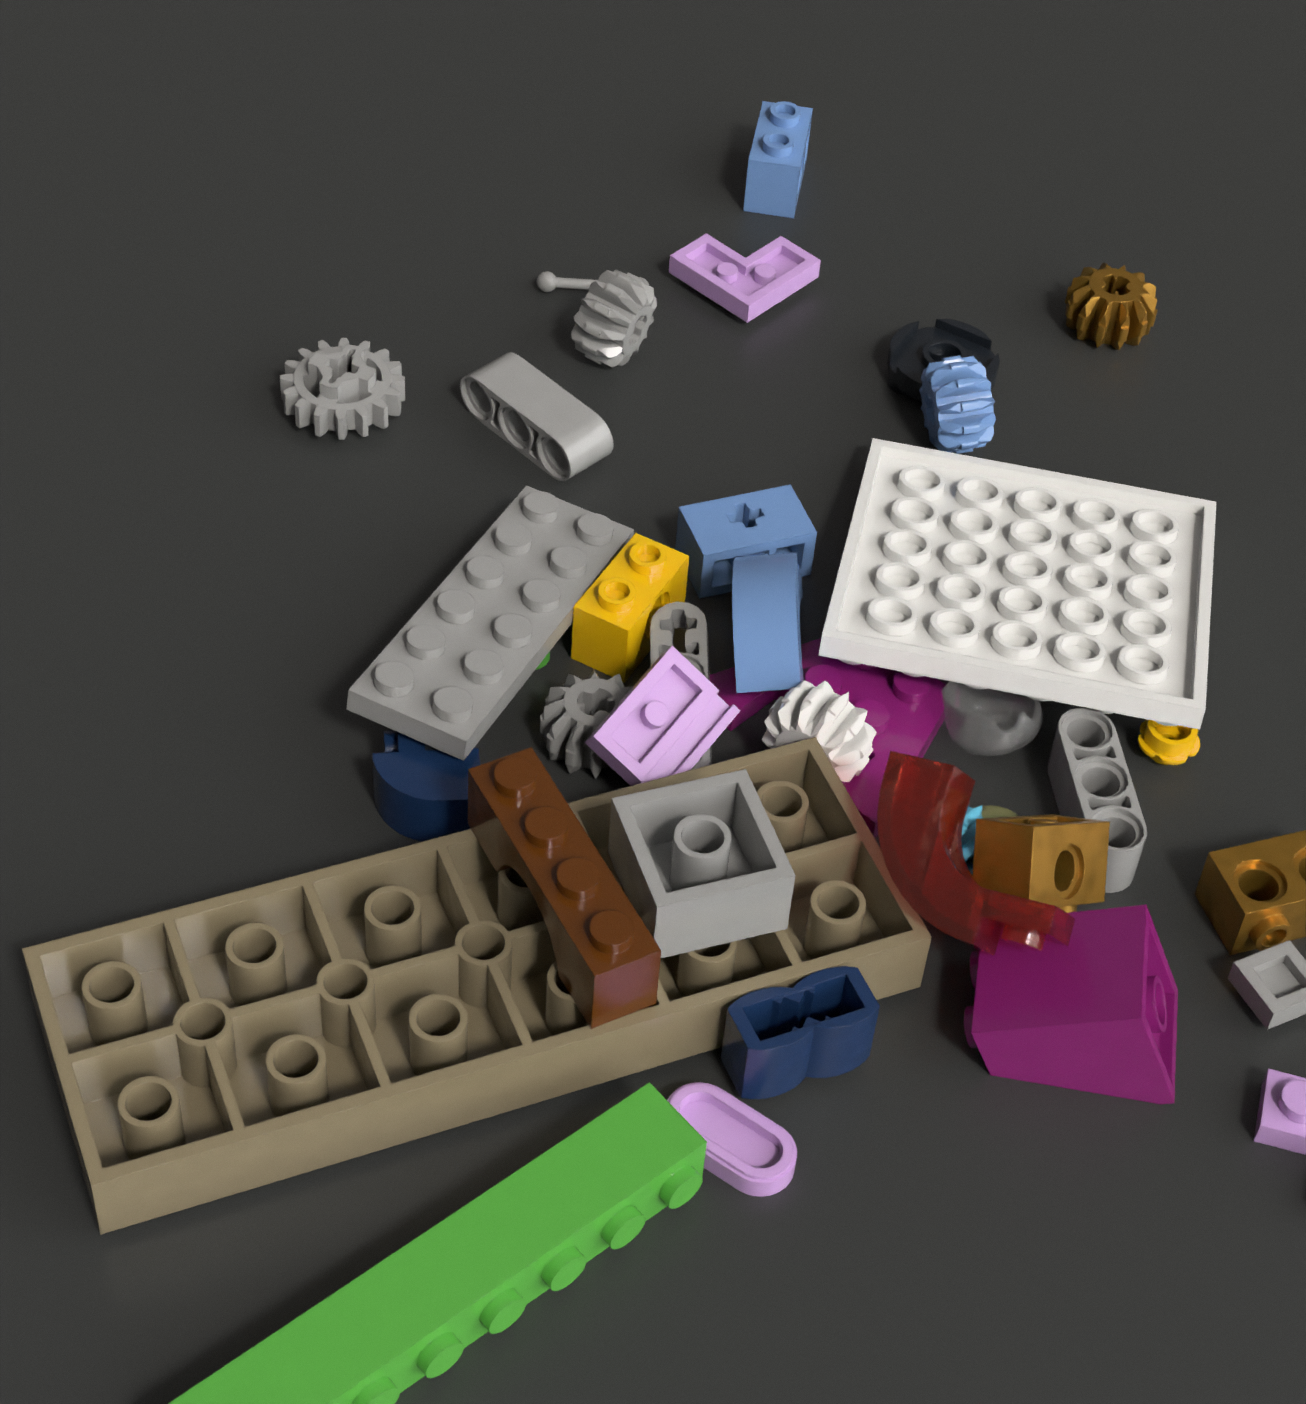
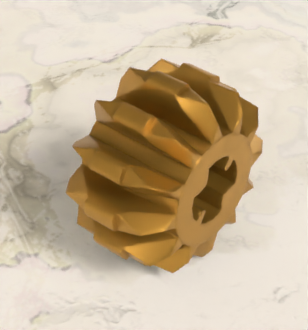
M1102 263L1099 269L1084 267L1081 275L1073 278L1072 284L1067 290L1065 299L1067 304L1065 312L1067 317L1066 326L1077 330V339H1091L1095 341L1097 348L1102 344H1110L1116 350H1120L1124 343L1138 346L1141 338L1149 334L1150 328L1155 323L1158 311L1156 309V286L1145 282L1144 273H1130L1126 271L1125 265L1119 269L1111 268L1107 263Z

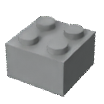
M746 769L612 798L608 854L624 893L661 949V958L787 929L796 875Z

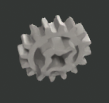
M341 338L338 346L330 347L327 342L320 340L318 341V351L312 352L301 348L298 350L299 361L287 360L285 362V374L280 375L281 400H283L284 413L286 415H295V422L298 428L314 424L315 436L321 437L330 430L336 431L339 440H345L348 430H356L362 437L368 436L369 425L374 424L385 429L388 427V415L400 416L401 402L405 401V376H402L400 361L390 362L389 350L386 348L372 353L370 341L365 340L359 346L349 345L347 338Z

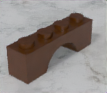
M530 747L468 769V825L496 872L512 867L529 887L546 923L556 957L559 977L589 1027L593 1029L656 1004L661 949L533 748Z

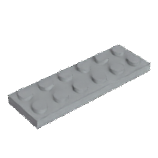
M526 485L348 690L346 710L464 761L572 624L574 605L633 537L634 529L612 521L602 514L590 512L556 498L548 492L539 491Z

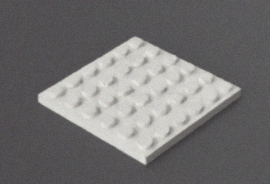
M873 438L824 624L818 656L839 659L851 665L865 664L901 671L913 677L926 676L962 683L974 689L988 688L1024 695L1036 701H1055L1091 708L1103 714L1116 713L1152 720L1164 726H1183L1200 730L1206 710L1216 502Z

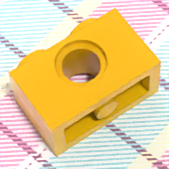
M635 533L574 605L571 659L611 677L620 674L622 682L625 683L650 652V624L652 616L659 608L666 604L685 602L689 555Z

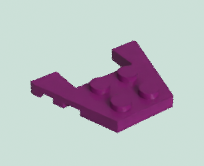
M821 638L801 644L803 679L812 683L815 687L826 681L830 684L834 693L839 695L849 692V702L854 707L864 708L868 711L864 722L871 725L877 732L872 741L873 751L868 757L870 759L868 764L850 782L842 781L875 838L882 830L886 815L893 803L898 802L905 790L908 777L918 760H922L952 707L955 691L937 678L926 676L913 677L901 671L865 664L851 665L839 659L818 656ZM735 667L710 675V682L720 690L717 694L729 706L734 704L741 710L727 726L729 731L738 727L773 700H777L780 696L784 697L789 691L775 690L737 693Z

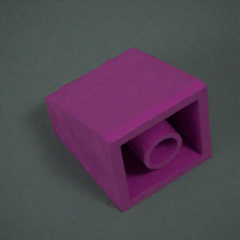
M1147 904L982 922L980 949L972 951L970 955V975L975 989L974 1005L965 1008L964 1029L970 1048L979 1049L991 1076L1155 1104L1175 1103L1178 988Z

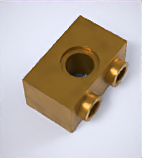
M1054 814L976 819L971 901L998 905L997 916L1006 919L1039 916V913L1050 915L1077 912V905L1104 902L1110 822Z

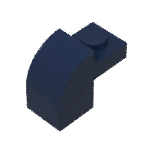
M384 730V753H372L374 803L383 821L399 834L421 842L471 829L468 825V769L480 765L479 749L473 748L463 761L440 750L425 751L424 743L394 730Z

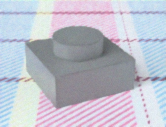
M1290 940L1233 962L1228 980L1267 1030L1306 1014V960Z

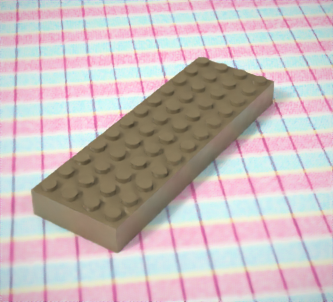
M813 737L568 803L622 888L608 854L612 798L746 769L796 875L787 929L661 958L656 1004L593 1029L589 1027L559 977L552 941L542 913L529 887L512 867L496 872L471 829L22 948L32 1000L98 1228L102 1235L720 1048L723 1045L727 1009L733 1002L759 989L769 987L794 988L806 976L826 968L840 966L857 967L876 1000L919 988L932 936L817 738Z

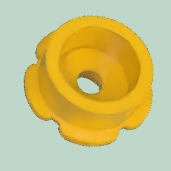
M1147 719L1140 725V733L1142 734L1138 736L1139 747L1147 756L1159 764H1183L1187 761L1188 756L1194 757L1199 751L1200 739L1197 735L1198 729L1183 726H1164Z

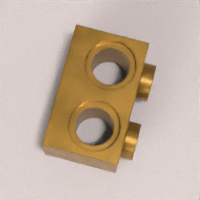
M1306 830L1208 853L1195 896L1230 955L1254 949L1263 951L1289 940L1306 937Z

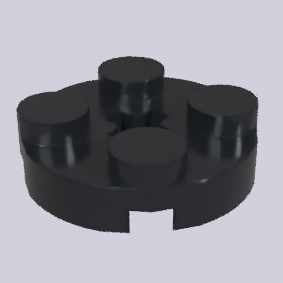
M936 319L935 327L918 329L919 321L905 325L893 336L887 361L889 371L887 381L888 386L896 393L906 394L922 402L919 390L922 386L921 376L924 369L928 367L929 363L942 361V358L960 355L961 358L974 356L986 368V377L991 382V390L996 383L1000 364L999 354L995 356L991 351V339L984 332L970 324L952 319Z

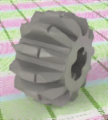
M606 270L599 276L598 281L590 284L589 292L585 298L581 299L580 309L574 316L576 324L571 331V337L575 341V349L584 353L586 358L600 365L604 363L612 368L617 365L621 367L625 365L631 355L638 353L639 346L643 339L647 338L649 326L654 321L652 314L657 307L654 288L643 283V279L629 272L627 274L618 270Z
M593 669L588 679L582 680L572 674H568L563 687H550L549 695L545 700L544 712L540 715V733L543 734V741L546 742V749L549 751L550 760H565L569 774L583 767L590 769L596 779L602 768L607 767L613 770L585 741L632 689V686L624 687L620 674L605 680L600 679Z

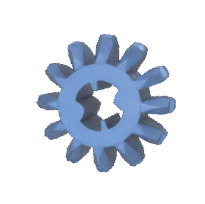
M960 355L942 358V361L929 363L922 373V386L919 391L922 397L921 410L925 419L924 427L929 431L930 442L940 451L954 452L956 454L973 452L974 448L986 446L987 442L992 440L994 435L993 425L996 421L993 408L995 400L992 398L991 382L986 377V368L974 356L961 358Z

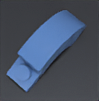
M797 552L735 557L732 618L737 693L789 690L804 680L800 632V602L803 598L801 573L798 574Z

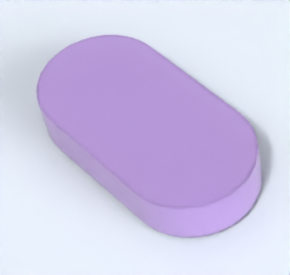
M689 1083L679 1087L669 1096L667 1101L707 1141L704 1168L740 1192L757 1197L774 1195L786 1188L791 1182L797 1160V1147L792 1136L784 1128L723 1089L709 1083Z

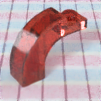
M890 751L879 792L877 810L878 835L883 858L890 876L910 906L940 931L978 951L995 956L1000 935L1001 940L1035 951L1043 950L1045 940L1068 946L1075 922L1074 917L1054 905L983 888L970 873L963 856L961 837L975 780L955 765Z

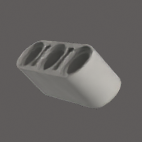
M513 352L498 357L461 379L460 393L469 412L482 424L558 481H567L612 453L613 437L605 421L596 412Z
M1080 707L1070 709L1061 716L1058 722L1047 764L1048 775L1059 814L1062 816L1110 822L1105 893L1123 891L1130 886L1135 876L1147 837L1146 823L1116 728L1111 719L1102 712L1091 708Z

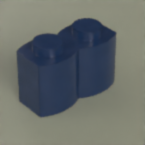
M848 966L826 968L814 972L799 981L794 988L769 987L750 992L737 999L727 1009L721 1061L740 1097L744 1099H766L781 1095L795 1088L805 1077L828 1078L845 1074L860 1066L870 1056L880 1005L859 969Z

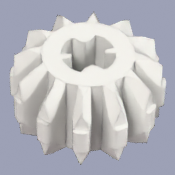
M803 680L796 687L791 688L784 697L780 696L770 708L769 716L764 721L767 730L762 741L772 749L816 737L840 780L850 782L868 764L870 760L868 757L873 751L872 741L877 732L871 725L864 722L868 711L864 708L854 707L849 702V692L839 695L834 693L832 687L826 681L815 687L812 683Z

